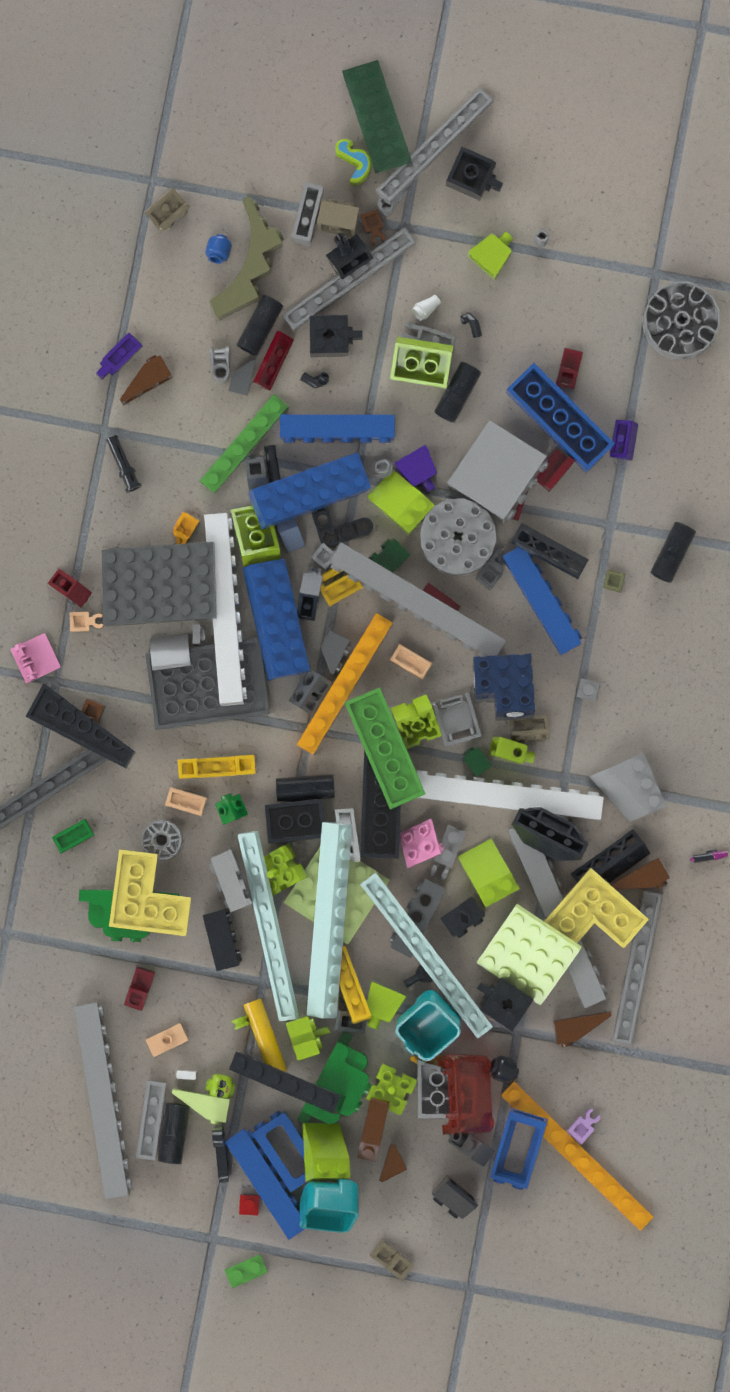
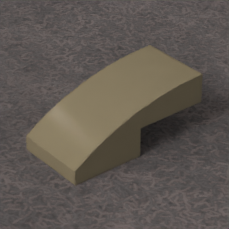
M380 1240L370 1254L371 1258L383 1265L402 1281L414 1266V1264L382 1240Z

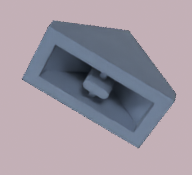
M294 518L276 525L287 553L305 547Z

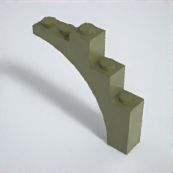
M250 196L243 199L251 227L250 246L246 261L233 283L221 294L209 301L218 321L259 301L258 295L261 293L257 285H252V283L271 274L270 268L272 264L269 258H264V256L283 247L282 241L284 238L280 230L276 231L274 226L266 229L269 227L264 216L260 217L258 213L260 208L256 200L252 201Z

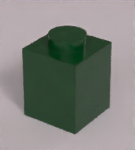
M472 746L464 752L465 757L463 761L475 777L492 766L479 747L474 749Z

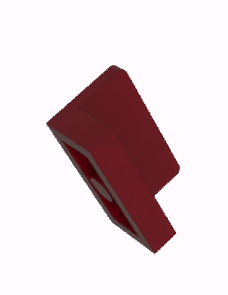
M555 449L548 458V467L537 476V483L550 492L574 464L575 460L570 456L567 458L558 449Z

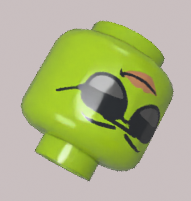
M214 1074L211 1079H207L205 1090L208 1091L209 1096L228 1099L234 1094L235 1082L232 1081L230 1076Z

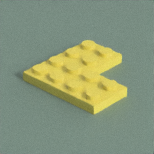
M119 849L109 927L187 936L191 897L153 893L158 854Z
M590 868L544 922L576 943L595 923L624 949L649 919Z

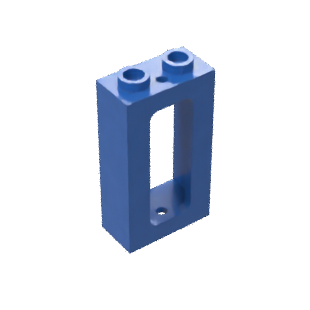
M514 1108L510 1109L490 1175L494 1182L500 1184L506 1182L519 1190L528 1188L548 1119ZM517 1122L535 1127L524 1168L520 1174L504 1168Z
M279 1110L270 1116L272 1120L266 1124L264 1121L257 1124L252 1134L290 1192L305 1183V1172L297 1178H293L267 1139L266 1134L281 1125L303 1159L304 1143L303 1137L286 1111L281 1113Z

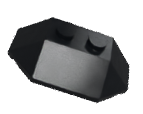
M542 807L519 808L511 824L524 844L556 861L581 860L588 846V842L584 840L583 835L575 824Z

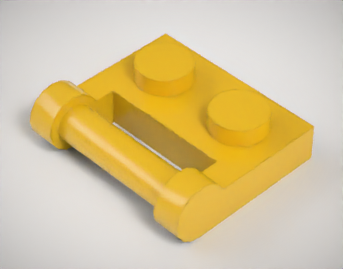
M330 569L321 574L323 576L321 593L329 607L363 589L359 580L356 583L349 579L347 574L325 587L323 582L339 574V572Z

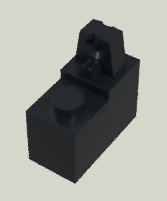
M309 567L308 572L303 575L297 607L298 618L315 621L323 579L320 568Z

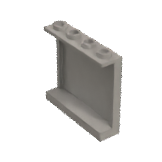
M489 420L447 484L452 490H457L506 523L508 519H513L516 514L515 509L519 504H523L527 498L526 493L529 488L532 489L538 481L537 476L548 467V458Z

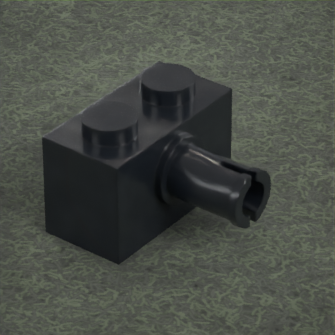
M339 233L340 240L337 236L334 237L338 247L326 254L331 267L342 280L374 259L368 246L358 234L347 240L345 234Z
M471 896L440 919L453 938L455 936L460 938L468 933L467 928L472 924L476 927L484 921L482 917L485 914Z

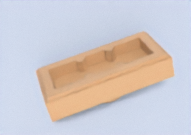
M401 644L398 645L390 659L391 662L422 680L432 665L430 661Z
M170 787L165 806L202 816L207 798Z
M181 1023L146 1039L153 1057L188 1041Z

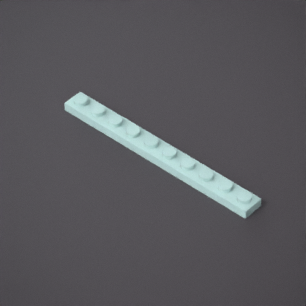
M258 831L238 834L278 1019L279 1021L294 1020L299 1018L269 878L267 877Z
M374 873L360 884L476 1038L478 1039L493 1026L379 876Z

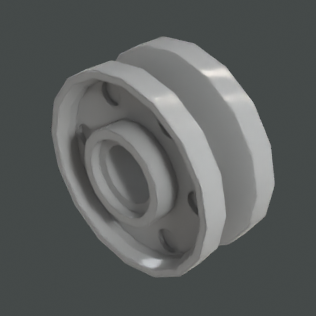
M158 820L150 823L142 833L141 843L146 853L158 854V860H166L175 856L180 850L182 835L178 827L172 822ZM161 834L167 837V843L163 846L157 843V837Z

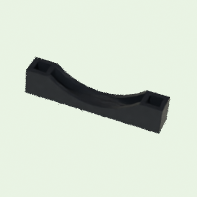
M242 1052L235 1053L229 1070L332 1114L340 1113L346 1096L289 1074Z

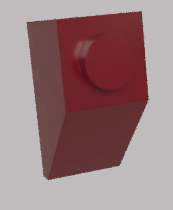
M60 569L56 571L47 583L80 608L92 594L89 589Z

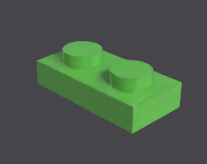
M261 1254L224 1270L232 1288L268 1272Z

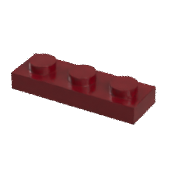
M276 331L253 380L255 384L265 390H271L294 339L281 331Z

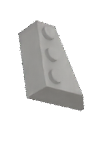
M644 753L589 776L629 822L667 807Z
M228 850L210 858L212 862L209 863L212 873H216L218 877L216 884L219 891L224 893L225 899H223L226 909L234 912L252 905L251 895L233 850Z
M417 1060L418 1120L477 1118L476 1078Z

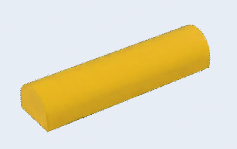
M262 998L244 1004L243 1006L263 1061L287 1072L285 1061Z

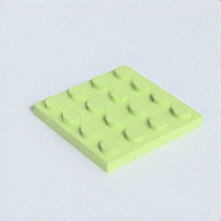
M320 847L304 870L308 877L296 883L284 901L286 905L314 922ZM349 860L343 942L349 944L374 905V902L360 884L374 873L379 876L385 886L390 881L362 861L353 862V860Z
M516 904L478 959L477 964L498 978L502 977L533 998V1001L542 1005L582 946Z

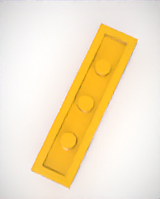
M342 946L339 987L352 1023L355 1024L370 1019L371 1013L346 946Z

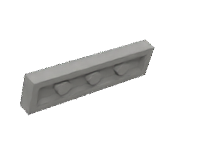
M147 1080L136 1158L156 1160L167 1084L165 1082Z

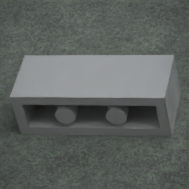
M305 182L291 237L292 242L311 246L324 194L323 186Z

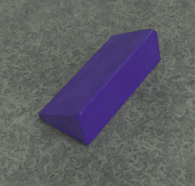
M629 420L615 421L612 439L615 445L610 451L611 458L633 460L638 423Z

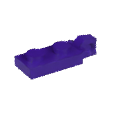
M127 333L102 358L100 362L102 367L96 372L97 376L101 380L109 373L113 376L143 345L130 333Z

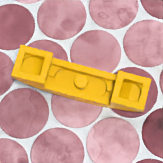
M254 755L177 760L179 779L256 774Z

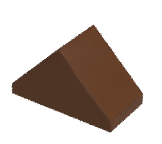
M392 1142L390 1143L379 1178L380 1182H385L407 1170L397 1147Z

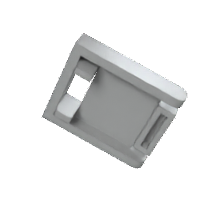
M465 693L466 702H463L462 695L439 701L441 709L437 708L436 702L432 703L444 747L482 737L469 693ZM466 729L470 730L471 736L453 741L452 733Z

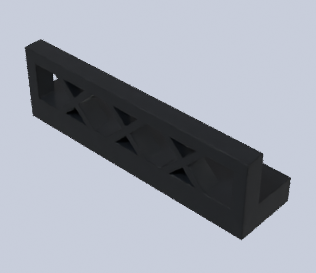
M521 523L511 541L512 544L576 579H579L589 559Z
M632 829L572 872L571 875L578 882L580 880L578 876L592 868L607 883H610L651 853L643 840ZM633 837L637 840L632 845H626L627 841ZM614 850H620L617 856H611V853ZM604 861L603 866L595 868L596 863Z

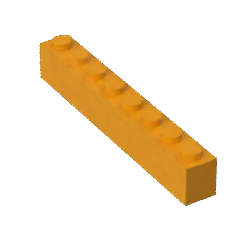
M377 613L375 614L298 741L297 746L312 755L315 754L343 708L344 702L349 698L393 625L391 621Z

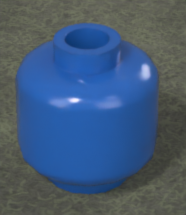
M223 234L210 237L205 250L208 260L215 264L227 261L232 244Z

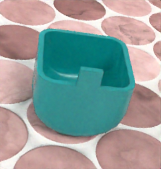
M427 990L416 999L414 1005L397 1019L395 1031L396 1035L405 1043V1049L411 1055L415 1053L421 1060L430 1061L459 1037L461 1017L436 991Z
M338 1179L336 1183L323 1181L308 1182L303 1189L300 1201V1227L345 1233L352 1229L359 1216L358 1184L348 1179Z

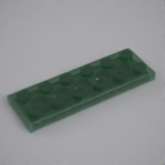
M375 60L343 70L342 75L375 174L412 163L379 61Z

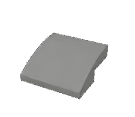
M188 634L150 638L152 671L191 666Z

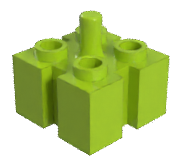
M427 694L413 699V704L408 703L406 705L402 703L391 708L406 749L419 745L422 739L427 738V741L442 736Z
M290 843L264 856L272 896L308 877L301 863L296 865L293 858L297 856Z
M308 1015L286 1022L298 1061L320 1054V1049L323 1047L320 1036L330 1033L328 1026L317 1029L314 1018L310 1019Z
M382 1062L376 1078L380 1080L377 1085L372 1083L366 1099L370 1101L371 1098L389 1101L388 1110L401 1116L407 1104V1100L404 1097L406 1093H412L418 1080L406 1073H403L402 1076L396 1075L397 1070Z

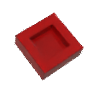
M240 1194L239 1215L258 1216L260 1195Z

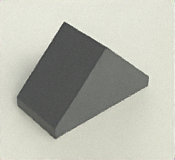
M338 1009L335 1030L364 1034L367 1020L353 1024L349 1012Z

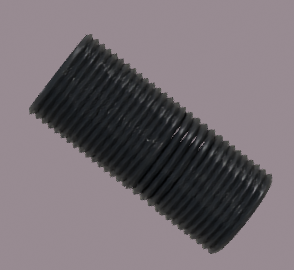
M262 295L236 345L243 351L258 356L259 351H261L260 349L284 307L283 304L272 297Z
M460 362L455 374L447 385L446 391H444L445 393H443L444 395H442L443 397H441L440 402H438L439 404L434 410L435 414L452 423H455L465 402H467L466 400H468L472 393V389L480 378V374H482L480 370L465 362Z
M674 522L663 544L664 546H662L652 566L653 568H651L650 574L662 581L672 583L679 569L678 567H680L679 565H681L683 557H685L690 547L689 545L695 537L694 535H696V531L683 523Z
M333 774L311 775V778L310 776L276 778L277 802L335 798Z
M166 1103L158 1154L159 1162L182 1164L190 1106Z

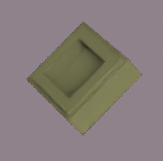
M607 569L602 588L621 593L626 574Z

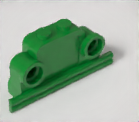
M79 890V902H89L88 920L90 924L95 928H103V933L111 937V941H122L123 938H130V942H142V938H147L150 935V932L109 927L114 890ZM153 892L159 894L179 896V893Z
M342 1031L316 1082L319 1086L346 1096L340 1113L332 1114L309 1103H305L297 1118L298 1121L308 1123L313 1116L327 1124H334L340 1119L341 1114L349 1116L354 1111L358 1113L363 1103L360 1099L363 1094L367 1095L371 1084H369L368 1074L363 1071L368 1065L366 1054L348 1046L353 1037L352 1034Z

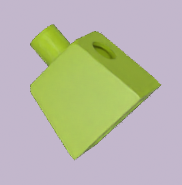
M506 231L500 238L490 234L468 252V257L495 280L512 253L508 245L513 240V237Z
M503 737L492 738L488 751L489 756L516 764H523L524 761L532 764L535 759V752L528 751V745Z
M372 981L367 998V1005L371 1013L367 1026L378 1030L382 1020L389 1023L406 996Z

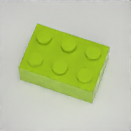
M397 336L390 379L447 388L454 346Z

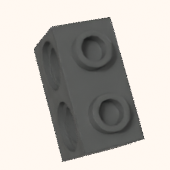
M310 669V671L306 672L289 702L313 716L333 683Z

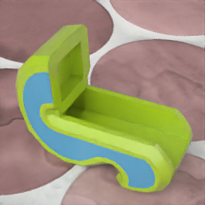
M348 139L339 140L335 145L336 156L357 167L350 180V185L358 186L363 184L368 179L372 169L370 155L362 149H353V142Z

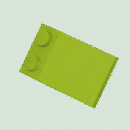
M394 470L390 476L384 478L367 496L376 507L408 536L435 506Z
M253 505L232 509L231 515L243 567L281 559L274 526L261 529Z
M492 839L458 856L484 907H488L519 890L514 877Z
M303 1123L305 1182H337L338 1179H350L349 1156L340 1124Z

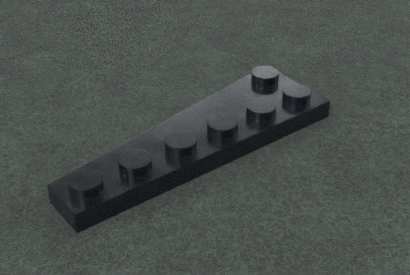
M44 683L25 716L127 769L135 754L134 750Z

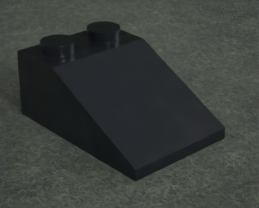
M448 1175L443 1178L432 1192V1195L435 1196L433 1200L441 1207L443 1204L449 1208L448 1213L456 1219L458 1217L461 1219L465 1218L478 1206L477 1200Z

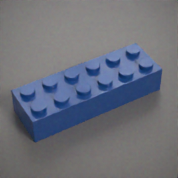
M535 363L507 388L506 394L568 456L575 460V463L585 473L615 445Z
M357 452L254 488L248 495L261 529H265L367 493L371 489V485Z
M285 558L252 564L243 568L267 680L290 677L310 671Z

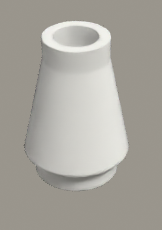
M433 295L416 303L412 311L420 321L426 320L441 304V301L436 295Z

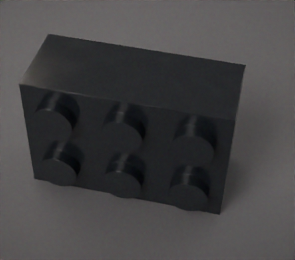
M322 799L265 805L268 844L321 839L322 822H325Z

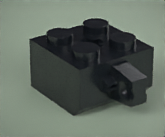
M463 146L446 180L447 187L479 201L485 191L489 192L492 189L500 192L503 183L496 180V175L493 174L496 168L495 161ZM470 171H473V172H474V176H473V175H472V177L468 176V173H467V172L470 173Z
M348 315L309 316L310 357L348 356V345L353 344V340H363L362 330H353V327L348 326ZM327 333H331V335H334L331 336L330 340H327V337H324L327 335Z
M502 977L496 985L491 984L490 987H487L480 982L477 986V989L484 993L482 998L485 1000L480 1010L512 1032L534 1000ZM508 999H510V1004H512L511 1008L507 1007L506 1009H503L502 1006L504 1005L501 1004L502 1001H508Z

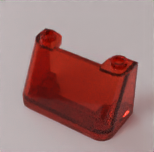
M448 1054L439 1056V1066H443L446 1071H443V1075H448L450 1114H446V1118H449V1121L446 1125H442L443 1135L490 1133L494 1128L489 1071L491 1068L490 1060L486 1055Z

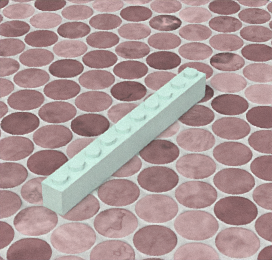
M322 822L307 1015L323 1019L337 1018L352 825Z

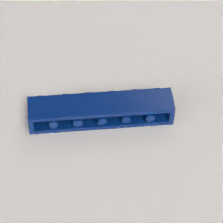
M280 415V440H284V443H295V440H303V443H314V440H322V443H333L334 440H341V443H353V440H360V443H372V440H379V443H391V440H395V415Z
M517 547L502 556V559L560 656L579 646L582 636L577 629L574 630L570 624L572 620L567 612L563 613L560 608L563 606L557 596L554 597L551 593L553 589L548 580L544 581L541 576L543 572L538 563L534 565L531 560L533 555Z
M243 1128L225 1140V1143L288 1240L305 1230L299 1225L300 1211L296 1207L299 1203L293 1195L289 1196L286 1191L288 1187L282 1178L278 1179L275 1174L277 1171L272 1163L268 1164L266 1161V1154L261 1146L257 1147L254 1142L256 1139L252 1134L253 1132Z

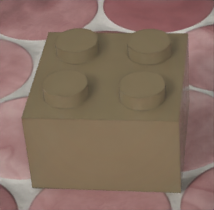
M333 199L321 200L317 220L318 231L336 235L343 233L346 237L356 235L359 208L353 203H345L343 205L338 204Z

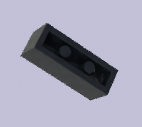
M226 909L202 915L216 971L239 966V961H242L240 950L235 948L234 943L237 942L235 931L231 932L230 924L233 923L231 913H227Z

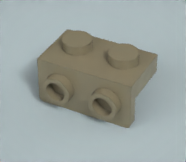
M171 187L144 213L158 230L167 231L174 225L173 222L178 217L182 218L188 213L187 209L190 205Z
M548 715L534 716V719L509 720L512 741L525 743L528 740L544 742L550 738Z

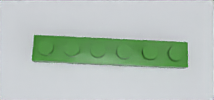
M273 394L201 478L200 482L215 494L277 422L280 415H283L289 407Z

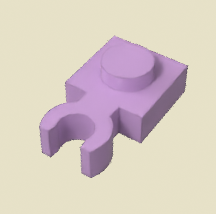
M588 1109L585 1112L584 1119L579 1116L567 1130L580 1144H583L595 1130L591 1127V1124L597 1123L600 1120L599 1115L595 1119L590 1118V1113L593 1109Z

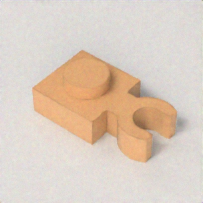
M70 612V632L90 631V626H94L97 629L103 628V624H96V619L103 618V615L95 614L93 617H90L89 612Z

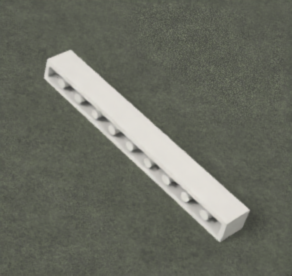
M227 513L204 515L206 542L215 543L217 619H213L219 702L221 706L244 704V699H247L246 687H242V680H245V669H241L240 661H244L243 649L239 650V642H242V633L237 628V623H241L240 612H236L239 596L238 593L234 592V586H237V575L233 574L232 568L236 567L235 555L231 556V548H234V538L230 537L229 530L233 529L232 518H228Z
M416 770L426 793L418 798L512 810L542 807L555 815L601 820L604 797L599 796L598 792L588 791V795L580 794V790L569 789V792H561V788L550 787V790H544L541 785L531 784V787L528 788L523 787V783L512 782L511 785H504V781L493 780L492 783H487L484 778L474 777L473 781L466 780V776L454 775V778H446L447 774L435 773V776L427 775V771Z

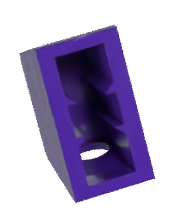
M426 444L394 463L399 473L415 488L422 485L426 494L436 489L431 479L437 475V471Z

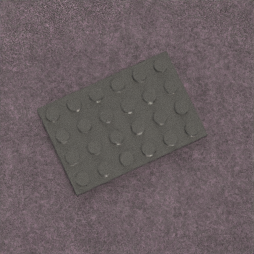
M201 542L102 550L103 625L120 626L217 619L215 543Z
M258 638L239 642V650L243 649L244 661H240L241 669H245V680H242V687H246L247 699H244V704L220 705L215 644L189 648L191 666L152 671L151 653L145 654L155 729L162 730L270 714L262 653Z

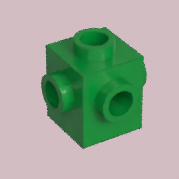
M231 793L220 797L222 801L215 803L223 825L248 815L240 794L234 796Z

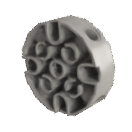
M689 281L672 282L659 288L649 299L643 314V332L649 345L660 355L673 360H689L702 354L713 343L720 327V310L714 297L702 287ZM679 317H681V320H685L684 324L677 322Z
M464 498L448 499L434 506L425 516L420 530V546L427 562L438 572L451 576H467L480 570L491 558L496 543L495 525L489 513L478 503ZM454 534H457V535H460V534H461V535H462V537H461V540H462V541H459V540H456V541H455V540H454V537H455Z

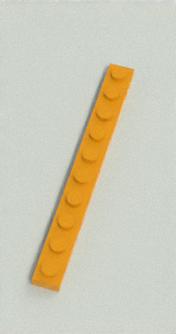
M514 1081L501 1094L514 1109L548 1119L543 1137L640 1231L654 1218Z

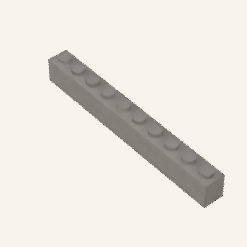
M339 542L328 561L332 564V569L339 573L342 570L347 572V577L356 583L358 580L364 582V588L371 592H374V590L382 593L380 597L388 602L391 599L398 603L396 607L405 612L408 609L414 612L413 617L422 622L424 619L431 622L430 627L437 631L443 629L447 632L446 636L456 641L458 638L464 642L462 646L472 651L475 648L480 651L479 656L481 657L498 655L506 642L502 637L342 542Z
M514 828L507 831L546 919L565 897V894L561 895L559 890L562 887L558 877H553L551 870L554 868L550 859L546 860L543 853L524 844ZM582 937L577 943L582 947L567 970L583 1007L587 1008L605 1000V995L608 993L604 984H600L597 979L600 976L597 967L592 966L589 959L592 956L588 947L584 949L582 944L584 937Z
M99 1002L75 1006L105 1199L128 1196L130 1194L129 1190H132L131 1179H127L126 1171H129V1164L127 1159L124 1160L123 1152H126V1145L120 1136V1133L123 1132L122 1122L118 1121L117 1118L120 1108L119 1103L115 1102L114 1094H117L116 1084L111 1081V1075H114L112 1063L108 1062V1056L111 1055L109 1044H105L107 1028L106 1025H102L101 1019L104 1017L103 1006H99Z

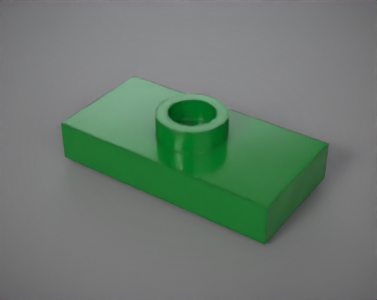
M85 818L52 836V839L60 854L95 836Z

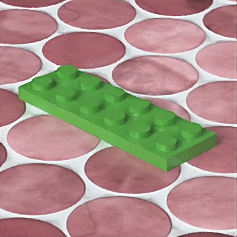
M380 687L344 702L389 808L393 809L425 795L426 793Z

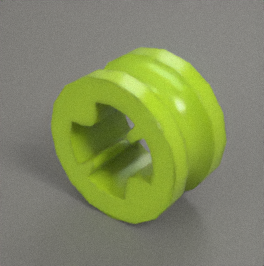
M247 1015L231 1021L235 1024L234 1030L250 1025V1022L247 1021Z

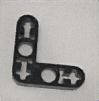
M324 507L326 511H320L314 514V511L311 512L320 542L328 547L338 545L339 542L345 543L369 535L373 530L372 521L366 517L334 527L328 507ZM320 515H325L328 518L326 525L318 524L317 518ZM362 522L370 524L368 531L364 532V529L357 530L359 534L355 535L353 524H356V528L362 526ZM344 527H349L352 530V535L348 538L341 535V530ZM334 530H338V536L341 540L337 541V537L331 539V543L323 541L326 533L332 536L336 535Z
M224 1126L213 1127L212 1140L213 1147L216 1148L219 1183L229 1182Z

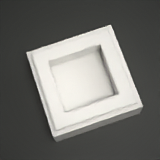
M177 1070L176 1078L195 1080L197 1078V1071Z

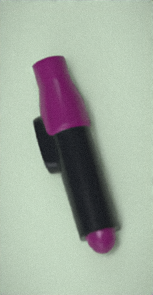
M709 850L706 851V854L693 855L690 861L698 863L719 860L728 857L727 851Z

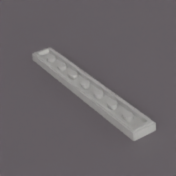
M479 88L376 189V193L390 205L493 104L494 100Z
M404 227L371 251L374 259L343 280L337 275L284 313L282 317L294 332L310 320L309 316L319 314L415 245L416 241Z
M646 890L642 892L639 911L649 920L633 937L612 1039L613 1042L632 1045L662 898L661 893Z

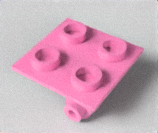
M45 633L24 643H19L10 649L26 684L61 668Z
M432 819L400 832V842L407 868L440 855L444 851L443 844L438 843Z

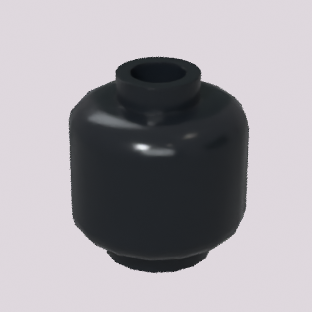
M502 1055L493 1058L489 1066L492 1078L503 1083H510L519 1074L517 1062Z

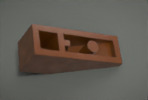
M154 355L146 360L147 363L142 366L120 398L122 405L131 402L173 378L161 355L158 357Z
M656 858L610 885L615 890L653 888L655 886L659 889L668 884L666 880L670 877L659 858Z
M611 1012L554 1020L556 1044H561V1047L573 1046L572 1042L578 1041L611 1017Z
M376 1098L370 1099L357 1158L376 1162L389 1101Z

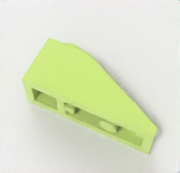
M172 1089V1094L204 1118L211 1120V1124L222 1125V1122L226 1123L231 1098L225 1099L209 1096V1094Z

